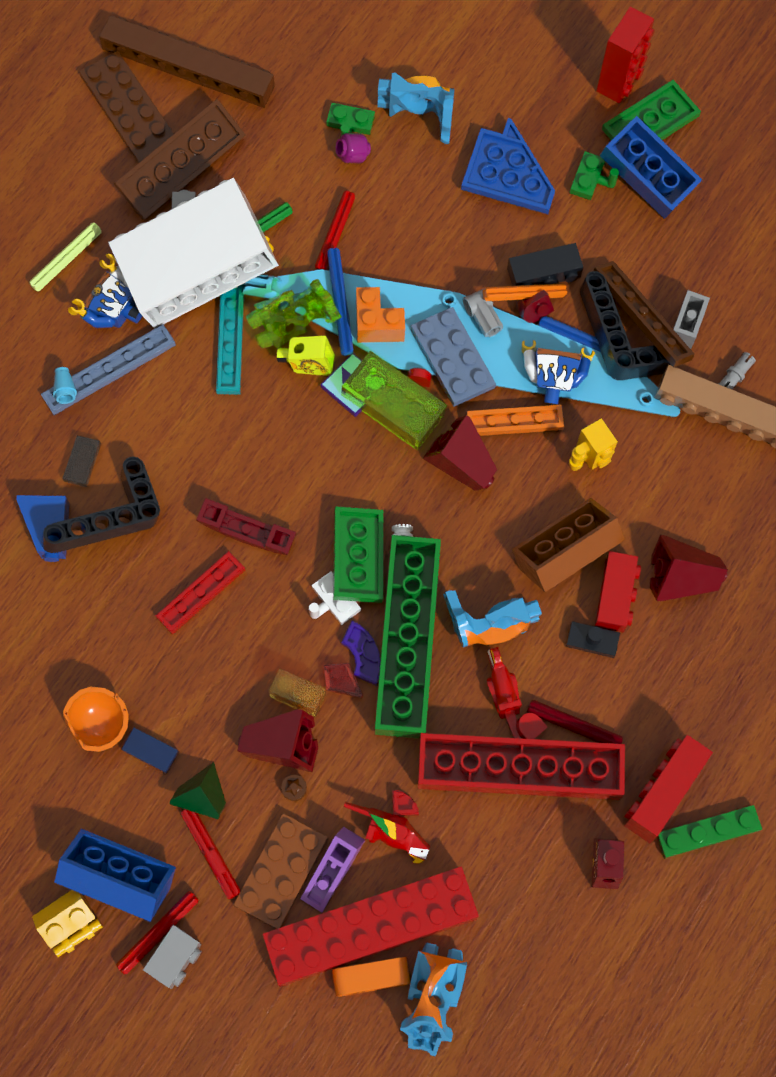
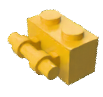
M602 418L581 430L577 445L573 449L569 460V466L573 471L580 469L584 461L591 470L596 467L603 468L611 462L618 441Z
M74 890L69 891L32 916L37 931L50 949L54 947L53 951L57 957L66 952H72L75 950L74 946L86 938L88 940L95 936V932L103 927L98 919L94 920L93 911L84 896Z

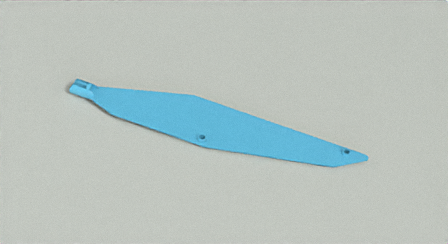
M320 269L277 277L261 274L244 284V295L272 299L280 304L294 294L304 292L313 287L317 301L325 304L327 308L298 306L292 309V311L338 336L329 270ZM343 273L353 344L397 369L409 371L412 368H422L429 371L431 375L436 376L411 331V325L453 307L498 387L545 395L546 388L536 387V383L530 381L526 372L524 354L522 353V341H525V346L531 347L533 340H535L536 348L580 354L581 349L584 347V354L587 356L591 355L592 350L595 352L588 376L577 388L571 389L570 392L560 391L559 397L677 417L680 414L679 407L665 405L659 399L654 398L658 387L648 377L615 380L609 375L601 352L536 324L528 323L524 319L493 307L503 324V329L492 337H485L474 317H470L465 310L463 298L466 295ZM357 287H380L381 308H404V342L357 343ZM449 300V301H452L453 303L448 304V303H446V301ZM642 399H647L649 403H645Z

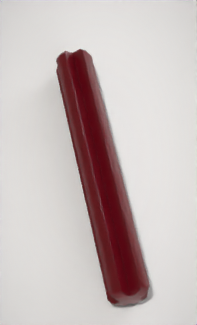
M532 700L527 709L528 713H534L543 720L596 742L622 744V736L536 700Z

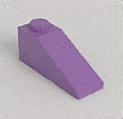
M343 827L335 835L300 899L323 912L355 860L365 839Z

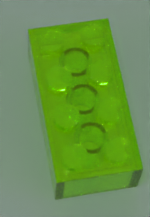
M369 351L342 385L341 396L355 404L362 412L416 450L420 448L444 417L447 409V404L371 351Z

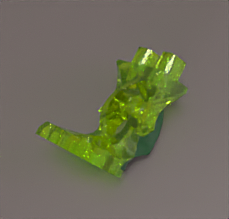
M319 279L313 280L310 287L304 292L294 294L290 290L272 299L256 303L254 305L256 310L246 316L252 329L263 325L265 331L255 335V339L262 349L271 345L277 349L281 348L291 338L307 332L306 326L314 319L324 318L325 322L332 323L342 318L331 294L323 288ZM297 307H304L306 313L298 316L295 313V309ZM294 324V328L291 331H286L287 325Z

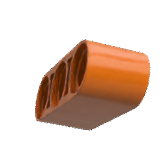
M407 957L332 970L336 997L399 987L411 983Z

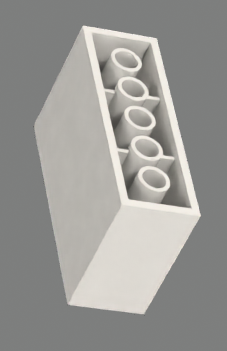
M234 178L222 181L215 188L203 191L189 201L181 202L176 208L160 213L155 219L147 223H141L135 229L126 234H120L114 240L108 242L140 314L154 329L279 266L245 194Z

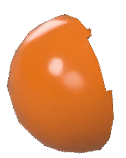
M91 686L79 690L69 698L63 710V717L70 733L77 744L86 751L100 752L112 748L123 738L128 728L129 714L124 701L117 693L106 688Z

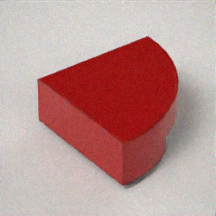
M392 790L394 815L419 816L417 804L409 795L399 790Z

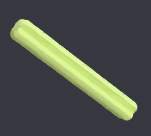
M93 222L30 280L31 287L38 292L101 234L100 227Z

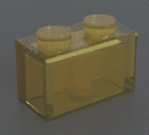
M279 668L269 689V694L271 698L296 709L304 710L316 717L326 696V691L322 686Z

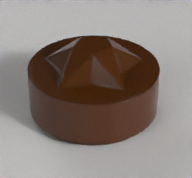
M293 774L283 780L281 790L286 799L298 801L305 796L307 785L301 776Z

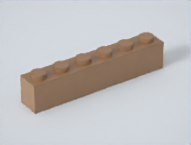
M668 365L654 398L659 399L665 405L679 407L687 414L702 416L710 423L722 424L733 432L740 431L745 433L753 440L768 442L772 447L776 448L775 406Z

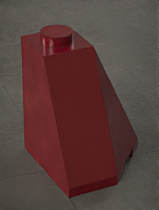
M467 415L459 417L451 424L452 430L449 429L444 434L441 433L435 439L423 459L474 491L487 489L495 479L493 475L497 468L471 418Z
M660 534L651 557V565H655V578H650V589L657 601L719 591L722 582L727 578L728 569L720 557Z
M297 709L244 726L242 735H240L237 751L252 759L313 772L318 752L317 739H313L311 728L315 726L314 717L304 710Z

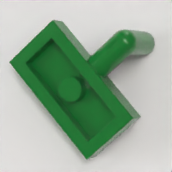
M331 103L327 127L341 129V136L352 132L370 135L375 119V111Z
M585 151L572 183L570 194L591 200L597 184L608 188L616 186L619 170L612 168L609 177L602 176L601 172L605 161L600 156Z

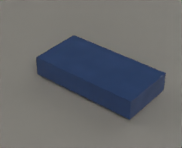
M133 728L121 749L123 752L166 774L179 752L177 749L136 728Z

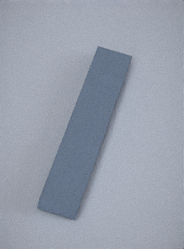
M164 324L71 376L77 390V395L73 402L68 404L58 403L53 396L54 387L41 393V396L52 414L56 415L176 346V343Z

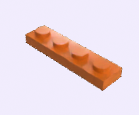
M562 405L467 411V416L471 418L480 436L564 429Z

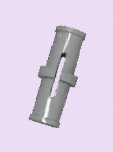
M744 352L736 364L728 368L727 375L721 380L719 385L733 389L738 382H742L745 378L744 374L756 362L755 358L752 356L745 362L750 353Z

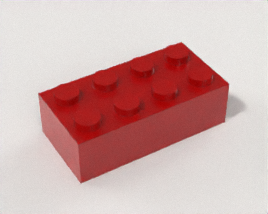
M631 6L629 7L608 39L596 92L619 104L624 96L628 97L634 87L632 85L634 80L639 81L644 72L642 67L648 58L646 54L651 46L649 41L655 31L652 29L654 18Z
M686 735L683 740L678 738L666 753V756L669 757L668 761L663 759L652 774L655 780L652 781L650 779L638 795L641 801L638 802L636 800L624 817L628 820L624 826L650 844L658 837L713 752L689 735Z

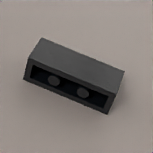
M576 243L509 258L507 270L512 286L544 285L576 281L578 278H581L583 264Z

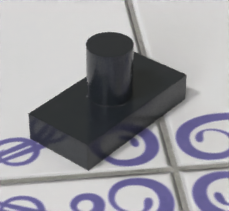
M572 621L566 647L615 658L620 632Z

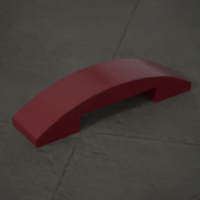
M205 498L196 519L197 522L225 536L283 555H288L296 535L295 531L273 524V526L231 511L228 509V506Z

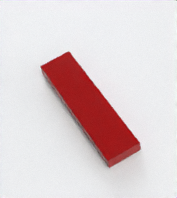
M228 551L155 615L156 618L173 635L245 571V567Z

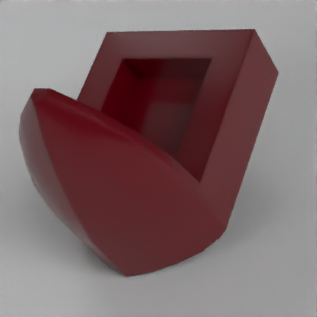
M545 290L540 291L525 301L517 300L518 313L528 323H535L554 311L550 297Z

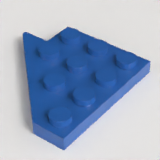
M507 119L503 134L484 128L480 129L461 190L548 214L555 195V189L512 119Z

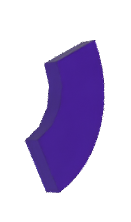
M351 621L341 643L351 651L355 658L354 676L377 686L381 665L378 648L368 631L358 623Z

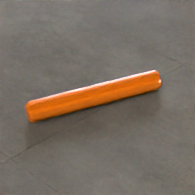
M565 284L486 287L482 294L485 301L529 299L540 291L545 290L550 298H563L567 295V289Z

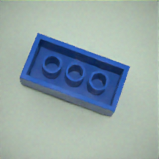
M638 116L600 154V157L612 168L619 170V175L664 219L702 181Z
M81 829L59 859L54 883L151 922L171 888L176 867Z

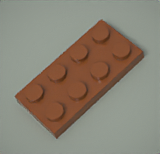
M283 813L233 906L275 929L281 928L328 837Z

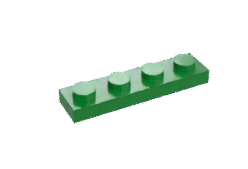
M752 805L662 831L657 839L665 859L763 829L755 806Z

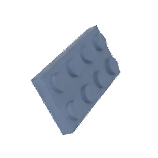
M453 307L411 325L413 335L453 407L496 387L493 377Z

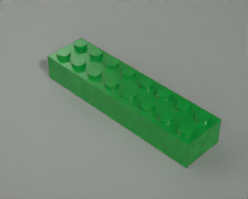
M392 535L375 735L420 739L421 733H426L441 539Z

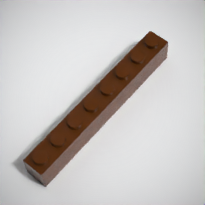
M110 15L99 36L102 49L111 53L118 51L122 57L262 108H265L275 87L274 74H271L268 70L252 67L246 62L235 61L224 54L213 53L204 47L191 45L182 39L177 40L163 32L152 31L144 25L130 23L121 17L116 18Z

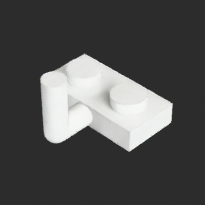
M331 571L312 585V589L323 602L319 605L317 603L310 604L309 612L311 618L317 619L330 610L338 622L343 625L361 611L356 601L333 600V573Z

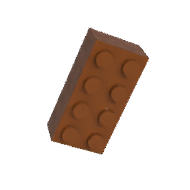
M590 498L514 547L512 552L520 570L544 592H547L624 541L625 537L617 517Z

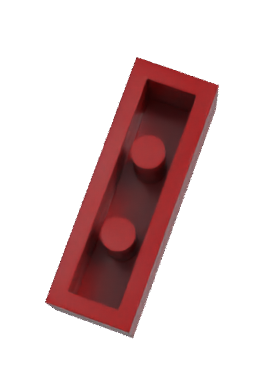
M609 551L605 561L594 627L624 633L626 627L631 626L634 612L630 611L631 602L635 603L637 588H633L634 580L639 579L641 565H637L638 556Z

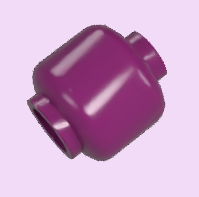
M345 133L337 140L335 149L337 156L344 163H363L370 154L371 146L365 135L361 133Z

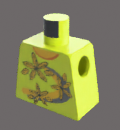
M326 336L293 337L290 339L289 348H278L277 361L289 362L295 373L330 376L333 373L335 354Z

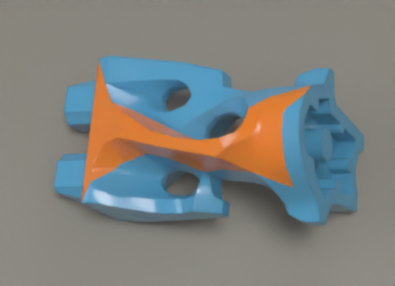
M450 590L443 594L453 622L454 631L463 648L476 643L493 645L509 641L519 634H524L528 630L529 624L538 622L539 616L542 614L537 600L524 603L523 598H512L494 605L485 615V618L474 619L461 607L456 591Z
M425 943L422 952L418 951L408 994L409 1000L418 998L420 1001L414 1012L402 1021L400 1030L408 1035V1048L422 1049L429 1052L431 1056H436L441 1041H452L453 1033L452 1029L446 1024V1014L450 1007H457L464 983L467 962L463 961V952L461 950L449 949L447 957L437 955L439 947L436 944ZM420 980H423L425 983L422 991L417 989V984ZM452 984L454 990L449 992L446 990V985ZM433 996L440 1006H434L430 1002V998Z

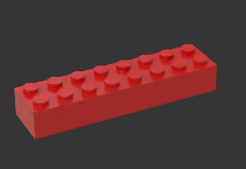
M421 733L418 789L621 800L625 791V744Z
M461 866L263 933V937L278 986L282 987L477 920L479 915Z

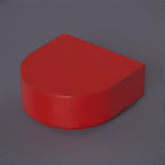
M412 368L408 371L407 384L430 387L432 375L425 369Z
M534 713L524 714L518 719L516 724L517 732L523 739H535L548 728L541 718Z

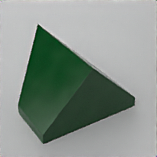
M214 762L179 786L170 800V805L219 819L225 808L226 801Z

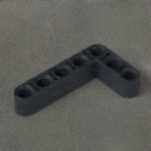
M589 272L580 288V295L595 337L599 342L598 346L609 375L615 380H628L663 374L668 365L671 364L654 345L631 349L606 278L600 272Z
M138 457L126 458L121 469L120 479L129 504L47 525L44 528L41 541L43 549L49 553H58L152 528L157 522L160 506L143 461ZM134 469L137 473L131 474L127 470ZM141 490L145 495H138L135 491ZM142 512H150L153 516L147 517ZM125 517L129 519L130 522L123 523L119 520V518ZM102 523L107 528L100 529L95 524ZM72 530H81L83 534L75 535ZM48 536H57L59 540L51 541L48 539Z

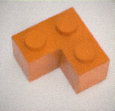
M357 287V343L404 342V308H381L380 287Z

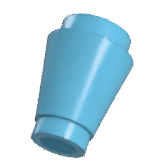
M59 367L55 369L53 396L60 404L73 402L77 395V390L69 369Z

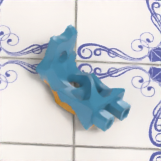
M392 73L391 80L379 79L377 107L389 108L390 117L403 110L421 115L430 111L435 112L440 121V141L444 144H449L455 88L443 87L436 77L414 76L404 79L397 73Z

